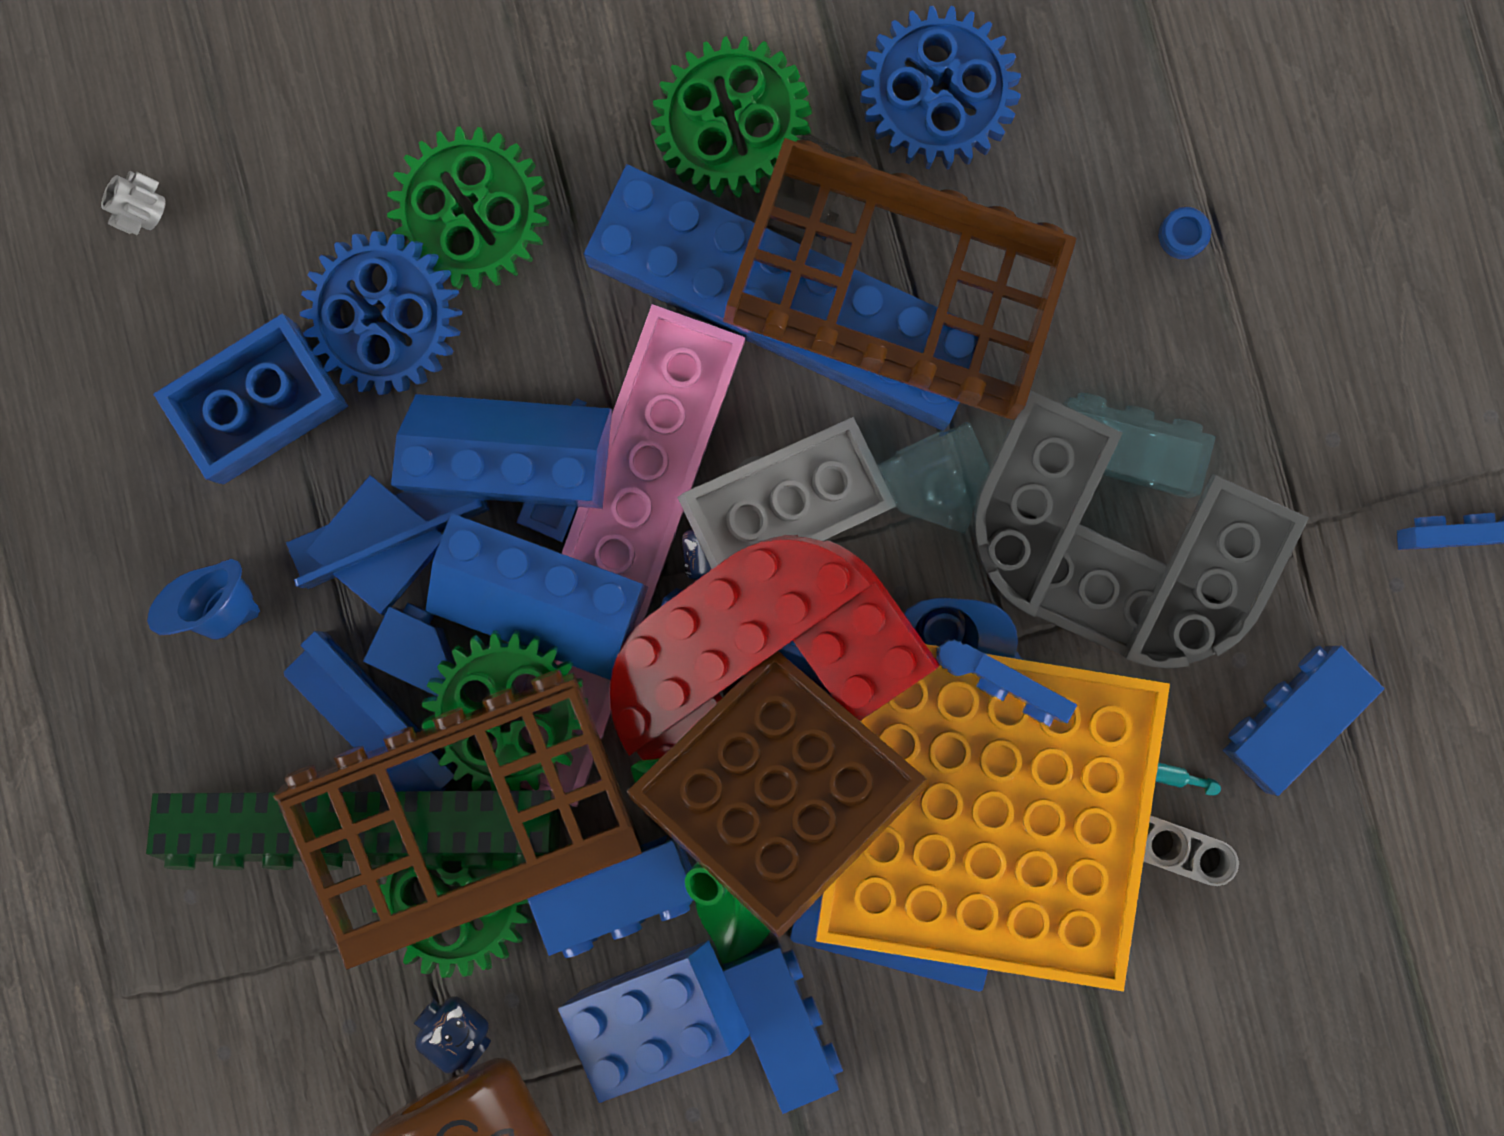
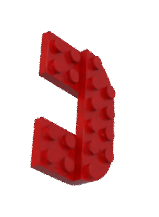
M784 535L760 541L737 551L639 623L629 634L621 647L620 653L617 655L610 682V707L617 734L628 755L630 756L637 752L642 760L660 759L722 699L719 692L791 641L798 647L833 699L859 721L929 675L940 664L879 578L859 557L828 540L823 542L812 538L798 537V535Z

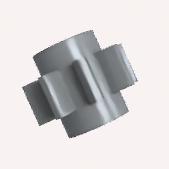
M132 171L128 172L126 179L118 175L114 176L108 183L101 201V208L112 213L108 225L135 235L139 234L141 227L152 230L158 224L165 208V198L155 193L159 182L139 172L134 173Z

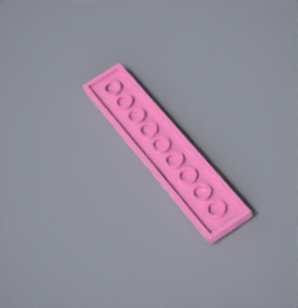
M653 304L651 305L612 413L603 509L578 507L562 554L649 587L633 630L647 616L684 513L677 497L693 488L745 343V337ZM554 659V661H553V662H555L557 665L563 663V662L557 661V660H555V659ZM572 666L568 674L574 672L576 678L583 679V686L580 689L583 696L588 698V709L602 741L612 713L610 707L611 680ZM531 674L518 675L514 684L519 693L532 689L531 680L536 678V676ZM551 706L537 711L548 712L551 710ZM538 725L545 742L548 740L547 731ZM524 726L521 729L522 737L526 742L533 745L527 727ZM582 729L573 730L578 735L583 734ZM496 738L492 744L493 750L497 747ZM588 744L569 751L573 756V762L570 766L555 762L559 772L558 777L565 793L585 786L594 763ZM542 772L540 774L541 784L539 790H551L547 777ZM527 780L522 781V788L534 790ZM580 800L571 803L570 805L577 807L579 805Z

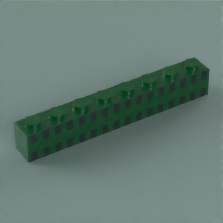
M551 790L510 791L518 812L554 798ZM498 791L396 792L428 870L441 869L443 861H462L461 867L467 869L493 868V861H512V867L526 862ZM276 792L152 793L146 854L163 860L164 868L194 870L196 862H213V868L243 870L245 862H262V868L291 870L293 869L294 861H302L277 800L275 801L274 795ZM328 792L301 802L315 838L342 828ZM341 792L353 823L389 809L383 792ZM559 809L523 822L536 857L559 849L561 819ZM394 820L358 834L372 869L408 855ZM347 838L320 848L329 870L342 869L343 861H356Z

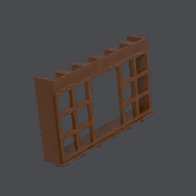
M784 138L726 305L723 322L1015 420L1026 406L1077 238L1064 234V231L1054 224L1046 222L1035 224L1018 218L1014 212L1001 206L985 207L968 201V198L960 192L949 189L939 191L921 185L916 178L908 174H889L872 168L867 161L853 156L842 158L823 151L814 142L808 140L792 141ZM784 175L820 187L810 218L774 206ZM829 191L865 203L855 234L819 222ZM875 206L960 235L923 353L836 324ZM769 218L805 230L795 261L759 249ZM815 233L851 245L841 277L805 265ZM970 239L1006 251L996 282L961 270ZM1016 255L1051 266L1041 297L1007 286ZM755 261L791 273L780 305L744 293ZM800 277L837 289L826 320L790 308ZM957 282L992 294L983 325L947 313ZM1002 297L1037 309L1028 341L993 329ZM943 325L978 337L969 369L933 357ZM989 341L1024 352L1015 384L979 373Z
M560 670L545 673L531 680L533 688L516 695H513L511 688L499 691L482 699L483 708L464 714L462 708L450 710L432 719L434 727L416 734L413 727H407L384 737L385 746L367 753L364 746H358L335 756L334 761L336 765L318 772L314 765H309L284 777L286 784L281 786L274 795V798L281 809L334 936L346 970L642 854L639 835L574 672L562 676ZM569 698L583 734L546 747L533 712ZM523 717L536 752L500 766L486 730ZM475 735L526 862L438 896L386 769ZM588 744L601 779L565 793L551 758ZM541 762L554 798L518 812L505 776ZM375 774L389 809L353 823L339 787ZM606 790L619 825L583 839L570 804ZM328 792L342 828L315 838L301 802ZM559 809L573 843L536 857L523 822ZM394 820L408 855L372 869L358 834ZM347 838L361 873L334 883L320 848ZM413 866L427 900L391 914L377 880ZM366 884L380 919L353 929L339 894Z

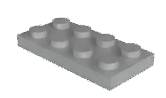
M854 417L686 491L677 497L711 569L737 551L760 541L784 535H798V537L825 541L896 507L895 501Z

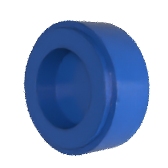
M1181 207L1172 211L1160 225L1158 235L1160 245L1168 255L1177 259H1189L1198 255L1208 245L1211 238V225L1208 218L1201 211L1192 207Z

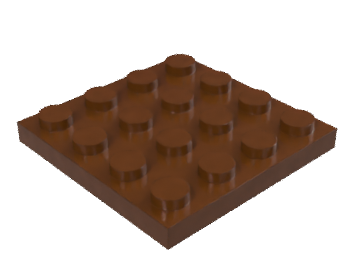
M777 651L753 668L627 793L632 801L774 935L780 938L927 787V778Z

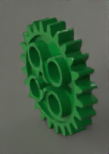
M726 36L722 39L721 50L715 52L707 41L703 42V57L698 59L693 53L687 51L685 54L689 66L683 69L672 64L670 68L676 77V81L674 83L661 81L659 84L667 99L653 100L654 108L662 115L651 120V125L655 131L661 134L654 140L655 144L661 152H666L663 160L669 169L677 167L675 173L680 181L684 183L692 177V185L697 192L704 190L710 182L711 190L715 197L718 198L722 195L726 185L730 186L736 198H740L743 184L749 183L752 189L759 193V178L766 176L770 180L784 138L797 141L800 140L796 137L797 135L811 134L808 121L802 119L813 114L809 101L802 100L809 95L805 82H797L801 76L796 65L786 67L787 60L782 51L777 52L770 58L771 51L765 41L753 51L748 37L744 36L738 49H733ZM719 79H723L725 82L728 97L735 109L736 121L748 149L747 154L744 156L739 154L735 136L728 125L729 118L716 87V82ZM746 80L758 81L751 91L746 93L737 92L738 87ZM700 98H711L709 105L703 110H691L694 103ZM760 124H773L769 134L759 138L752 137L754 129ZM714 142H727L725 148L719 154L706 155L708 147Z
M459 126L456 127L455 140L449 142L443 133L438 131L436 132L437 147L432 149L421 140L418 144L423 156L419 160L409 155L403 157L411 168L409 174L394 172L393 174L403 185L402 191L388 192L387 196L400 204V208L388 212L387 217L394 222L402 223V226L392 232L391 235H404L405 241L409 240L406 246L411 241L423 243L420 258L427 254H437L439 258L433 270L435 272L450 270L451 284L455 289L460 290L465 277H469L472 287L476 290H481L483 276L486 275L496 286L501 285L499 271L505 268L516 277L518 270L514 261L518 257L530 263L533 261L530 253L525 249L528 243L542 245L544 242L533 231L535 227L549 226L548 219L538 214L537 209L550 205V202L546 196L534 194V192L545 185V182L541 176L527 177L536 165L531 158L517 163L522 153V149L517 143L503 151L505 138L500 133H497L487 143L485 131L482 127H477L472 140H469L465 131ZM470 165H485L486 173L480 183L476 185L464 184L463 175ZM444 173L451 175L461 192L474 204V210L496 238L495 244L488 245L476 225L463 214V207L442 181ZM435 192L444 193L445 205L443 209L433 215L425 214V199ZM502 203L514 205L515 214L508 224L497 226L492 223V213L498 205ZM462 232L473 233V248L464 255L454 254L452 250L454 238Z
M494 630L490 637V645L485 646L482 640L475 635L470 640L472 651L470 654L458 645L452 650L456 665L445 660L439 663L437 668L446 678L445 680L440 678H431L427 687L438 694V696L425 698L422 702L423 708L435 712V715L423 721L422 728L429 729L434 727L432 719L450 710L462 708L464 714L484 707L482 702H474L466 696L464 692V684L466 682L479 680L485 683L489 688L490 695L510 688L513 695L519 694V691L515 687L514 679L518 675L531 674L538 677L554 670H560L562 676H565L571 670L573 662L569 660L559 665L553 662L557 654V646L551 647L544 654L539 652L540 637L537 635L530 641L528 646L521 645V636L518 630L514 631L509 643H503L498 630ZM576 678L581 688L583 686V679ZM584 697L586 704L588 706V698ZM569 698L550 705L551 710L548 712H533L537 724L547 731L548 740L545 741L546 747L578 736L573 730H581ZM523 717L516 718L511 723H504L486 730L496 738L497 747L494 749L500 766L536 752L534 745L526 742L522 737L521 729L526 726ZM471 736L444 746L446 751L438 764L441 767L454 761L458 765L453 777L454 780L457 781L465 774L470 773L473 775L472 790L476 791L483 781L486 780L491 781V791H497L482 751L473 745ZM570 752L551 758L557 774L559 772L555 764L556 761L570 766L573 762V756ZM540 762L505 776V780L509 783L511 791H520L522 781L527 780L534 790H539L541 784L540 774L542 772L545 774Z
M443 861L442 868L436 870L446 884L462 887L512 867V861H493V868L491 869L463 868L457 873L450 868L448 861ZM408 867L385 876L387 877L386 884L379 886L383 895H385L384 898L391 914L416 905L410 893L412 885L418 880L414 868ZM428 870L438 896L449 892V888ZM528 899L479 917L483 923L481 930L476 929L473 920L460 925V936L452 945L444 941L442 933L406 946L408 949L404 955L403 963L405 965L413 964L422 958L421 973L431 974L439 963L441 978L452 977L456 964L462 977L472 976L474 961L482 970L491 969L490 953H493L500 959H505L509 957V953L504 942L506 940L515 943L522 942L523 938L515 929L517 923H532L533 919L521 912L522 905L529 904ZM375 907L372 908L373 913H377Z

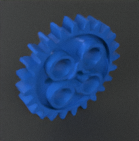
M929 6L927 18L924 21H921L919 16L912 10L909 12L907 28L896 20L892 21L890 32L893 39L879 34L875 45L881 53L868 51L865 62L873 69L862 71L860 82L871 88L861 91L860 102L874 104V106L866 111L864 119L866 122L880 120L881 123L875 130L874 137L877 140L890 135L892 140L888 152L891 154L902 146L907 148L906 163L908 164L919 153L924 155L926 169H930L935 157H941L945 168L950 169L956 154H959L962 161L968 165L973 158L972 148L975 147L980 153L986 155L991 148L987 136L1001 141L1005 131L999 123L1011 124L1015 117V113L1006 106L1017 105L1021 94L1008 88L1014 87L1019 83L1021 73L1006 70L1014 64L1016 55L1015 53L1001 55L1000 51L1006 41L1005 36L991 41L988 38L992 23L987 22L979 29L973 27L974 12L972 11L961 22L956 20L954 6H950L945 19L938 18L934 6ZM929 46H939L946 51L948 58L942 62H933L924 55L923 50ZM908 60L912 61L917 69L907 67L905 62ZM970 75L978 76L985 82L987 89L979 93L971 92L963 85L962 79ZM941 82L946 83L949 86L947 91L943 89L938 95L931 91L932 85L938 86ZM901 83L909 84L917 90L918 96L909 101L901 100L894 94L893 88ZM963 106L966 108L973 109L975 111V115H968L964 111ZM939 113L948 114L955 120L957 127L950 131H941L934 126L931 118Z
M372 231L370 242L364 234L352 235V248L346 242H336L334 244L338 258L331 255H320L319 259L326 269L325 272L309 271L308 276L317 284L316 290L302 291L301 295L313 302V308L301 311L300 316L313 319L314 326L303 332L304 337H318L320 343L312 351L315 356L327 354L330 357L325 364V372H332L342 368L340 383L342 385L351 384L358 377L357 386L359 392L370 391L374 383L378 395L390 393L392 383L398 392L407 391L410 389L409 378L416 385L427 382L424 368L431 372H438L443 369L436 358L437 354L443 356L453 354L454 351L444 340L446 337L460 336L461 333L458 329L449 325V318L462 315V310L451 308L448 304V300L455 298L459 294V290L444 289L442 284L450 277L451 272L450 270L436 272L433 270L439 258L437 254H427L420 258L423 243L411 241L405 247V239L402 234H392L388 243L384 232ZM378 265L385 269L388 277L387 284L381 291L375 287L372 280L373 271ZM352 280L355 281V285L362 295L356 294L350 288ZM413 300L417 301L423 310V318L418 326H414L407 316V308ZM345 301L351 303L355 312L354 321L350 326H347L342 321L340 315L341 306ZM384 304L386 308L382 311V316L387 322L377 321L380 311L375 305ZM399 331L406 333L412 339L411 346L407 345L405 338ZM380 336L384 337L390 346V354L386 361L379 359L375 352V342Z

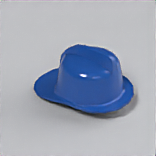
M229 559L213 566L193 570L177 577L166 585L156 596L149 609L147 622L150 630L158 635H171L191 630L210 639L218 640L231 634L238 626L257 618L260 609L253 601L250 587L241 578L242 568L240 562Z
M940 597L920 601L908 608L904 613L927 645L940 646L945 643V640L949 639L951 641L955 639V641H961V644H967L984 654L1014 658L1018 645L1016 626L1009 615L994 604L979 600Z

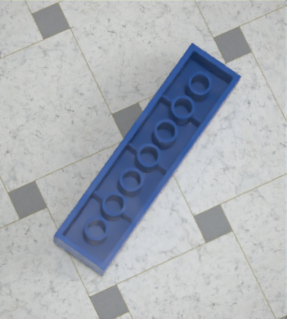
M626 164L584 251L589 268L721 329L745 337V340L941 431L947 428L958 407V401L723 322L726 305L755 223ZM766 228L759 249L795 261L801 244ZM812 249L809 250L805 262L807 266L841 277L845 264ZM755 261L744 293L780 305L791 273ZM854 269L836 324L923 353L937 307ZM800 277L790 308L826 320L837 289ZM943 325L933 357L969 369L978 337Z

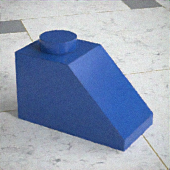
M408 602L404 610L389 606L363 662L435 696H438V694L431 691L427 684L431 678L446 679L437 668L439 663L445 660L456 665L444 629L431 623L434 614L426 612L425 609Z

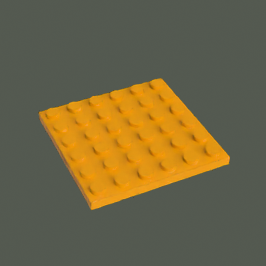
M925 644L936 659V647L939 646ZM986 654L1077 704L1069 722L1062 723L1054 719L1051 726L1048 727L1022 712L1026 705L1025 702L1010 694H1007L1003 702L977 688L976 685L980 678L974 674L968 673L954 676L947 672V668L942 669L941 665L861 720V723L927 778V787L822 894L816 942L1124 992L1170 683Z

